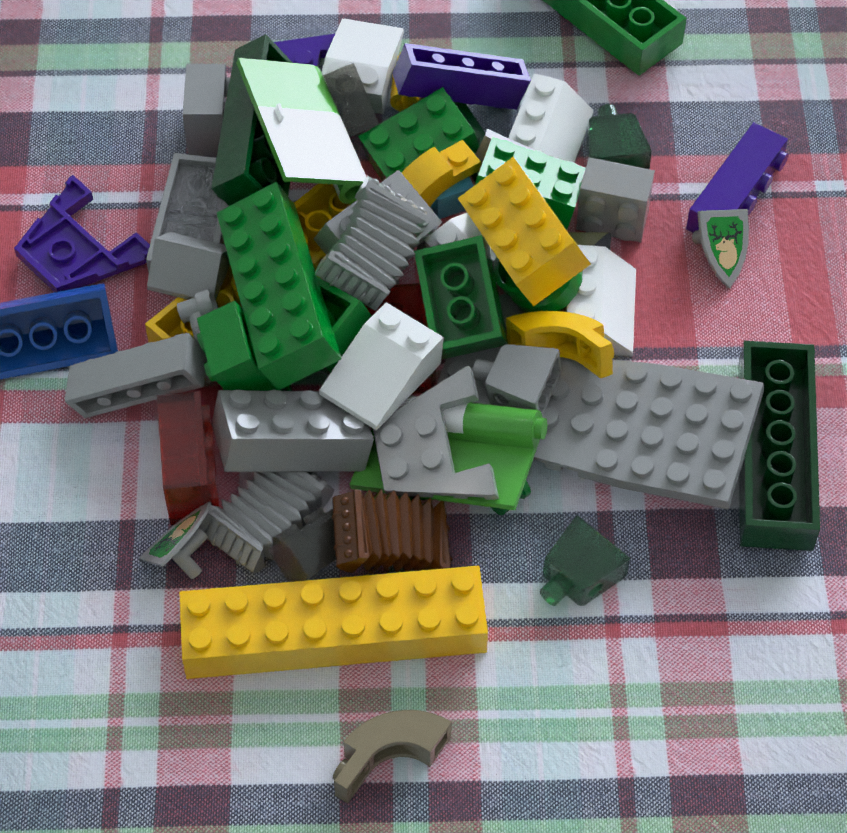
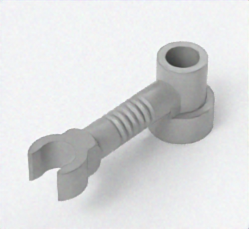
M210 289L196 293L192 299L177 303V310L182 322H190L193 337L197 340V334L200 333L197 318L218 308L216 299ZM205 371L206 383H210L212 381L208 378Z

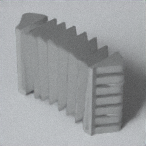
M367 176L355 195L357 203L351 208L354 211L349 215L351 221L345 226L346 230L340 234L341 238L328 250L329 253L321 259L315 275L330 283V286L339 288L376 311L389 294V290L396 285L395 281L404 275L402 270L409 266L407 261L415 255L412 249L420 243L416 237L423 230L419 227L427 221L429 216H427V212L423 207H418L413 204L412 200L403 198L400 193H395L386 184L382 185L378 179Z
M252 472L253 480L246 479L247 489L238 487V496L231 493V503L221 499L222 508L211 505L199 528L208 536L207 540L211 542L212 546H217L236 560L237 564L243 565L255 574L265 568L264 557L274 560L273 549L285 553L284 543L294 544L293 534L303 536L302 524L310 526V516L317 517V507L323 509L332 497L334 489L327 484L326 480H321V477L317 476L316 473Z

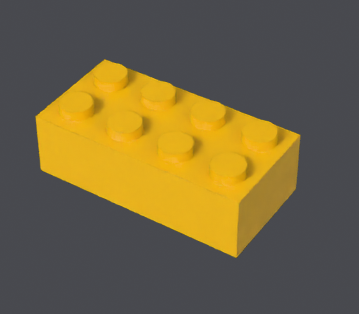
M514 157L458 197V200L516 286L533 306L591 265Z

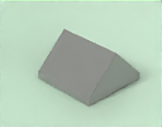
M172 232L156 237L147 289L188 300L194 298L196 293L210 289L216 299L230 267L225 245Z

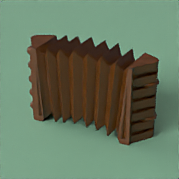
M358 489L332 498L333 515L331 518L334 521L335 537L333 549L336 553V567L338 569L353 573L362 564L366 571L371 567L376 571L381 565L384 571H386L393 564L396 573L402 567H404L405 572H409L412 568L413 571L452 568L451 562L453 558L450 553V542L448 539L450 527L448 526L444 501H440L433 508L431 498L422 504L419 494L410 501L407 492L398 499L395 490L385 498L382 490L373 497L370 490L362 496L361 490Z

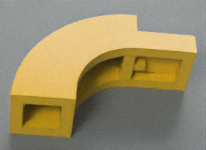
M461 140L441 152L435 147L429 149L408 165L402 174L428 206L431 207L434 201L449 187L480 171L481 161L468 145Z
M562 311L528 312L506 318L508 344L559 349L560 357L579 362L599 378L613 374L612 359L614 358V349L612 343L604 338V325L584 315Z

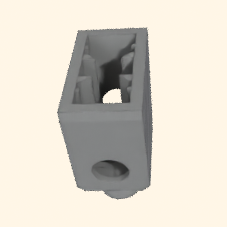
M505 344L500 348L494 362L477 359L472 371L475 380L486 382L485 387L488 400L492 405L540 410L543 416L562 373V364L559 349Z

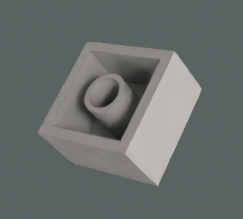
M186 64L182 115L188 155L217 156L230 77H227L226 64Z
M588 158L580 188L576 230L609 232L611 237L624 241L641 242L649 212L655 170Z

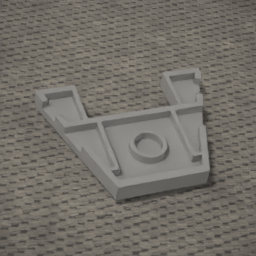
M470 366L462 368L396 410L377 431L373 429L384 491L387 495L395 490L397 496H402L407 492L409 497H415L419 494V497L432 498L433 495L453 496L457 499H468V497H484L485 500L499 499L494 471L490 464L455 473L443 411L479 400L474 374Z

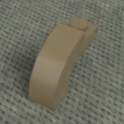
M398 710L383 713L364 722L343 742L344 757L347 759H343L339 763L333 774L335 796L349 803L371 771L380 763L392 758H413L431 767L451 738L452 721L426 711Z

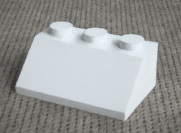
M533 74L508 138L533 150H539L558 159L575 163L594 110L565 81Z
M578 245L591 265L583 270L581 286L577 295L566 306V312L584 315L604 325V338L612 343L614 355L633 357L636 269L604 246Z

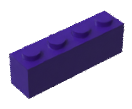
M408 43L404 44L392 72L399 95L425 98L443 87L453 102L491 106L499 109L517 110L531 82L523 59Z
M753 122L689 209L686 230L692 233L699 230L698 211L747 209L748 215H750L757 203L758 194L760 192L765 193L768 190L775 170L780 172L787 162L789 154L785 150L788 138Z

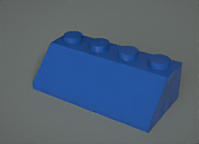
M105 283L0 303V380L67 367L118 351Z

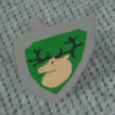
M748 210L698 211L699 230L693 232L692 240L695 244H702L709 266H711L717 278L727 288H731L739 276L746 259L749 243Z
M210 501L177 522L155 541L139 559L163 567L172 558L190 579L196 578L202 572V569L190 556L208 539V536L199 526L205 519L212 503Z

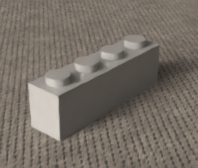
M189 333L70 365L65 402L84 418L204 387L206 354L198 341Z

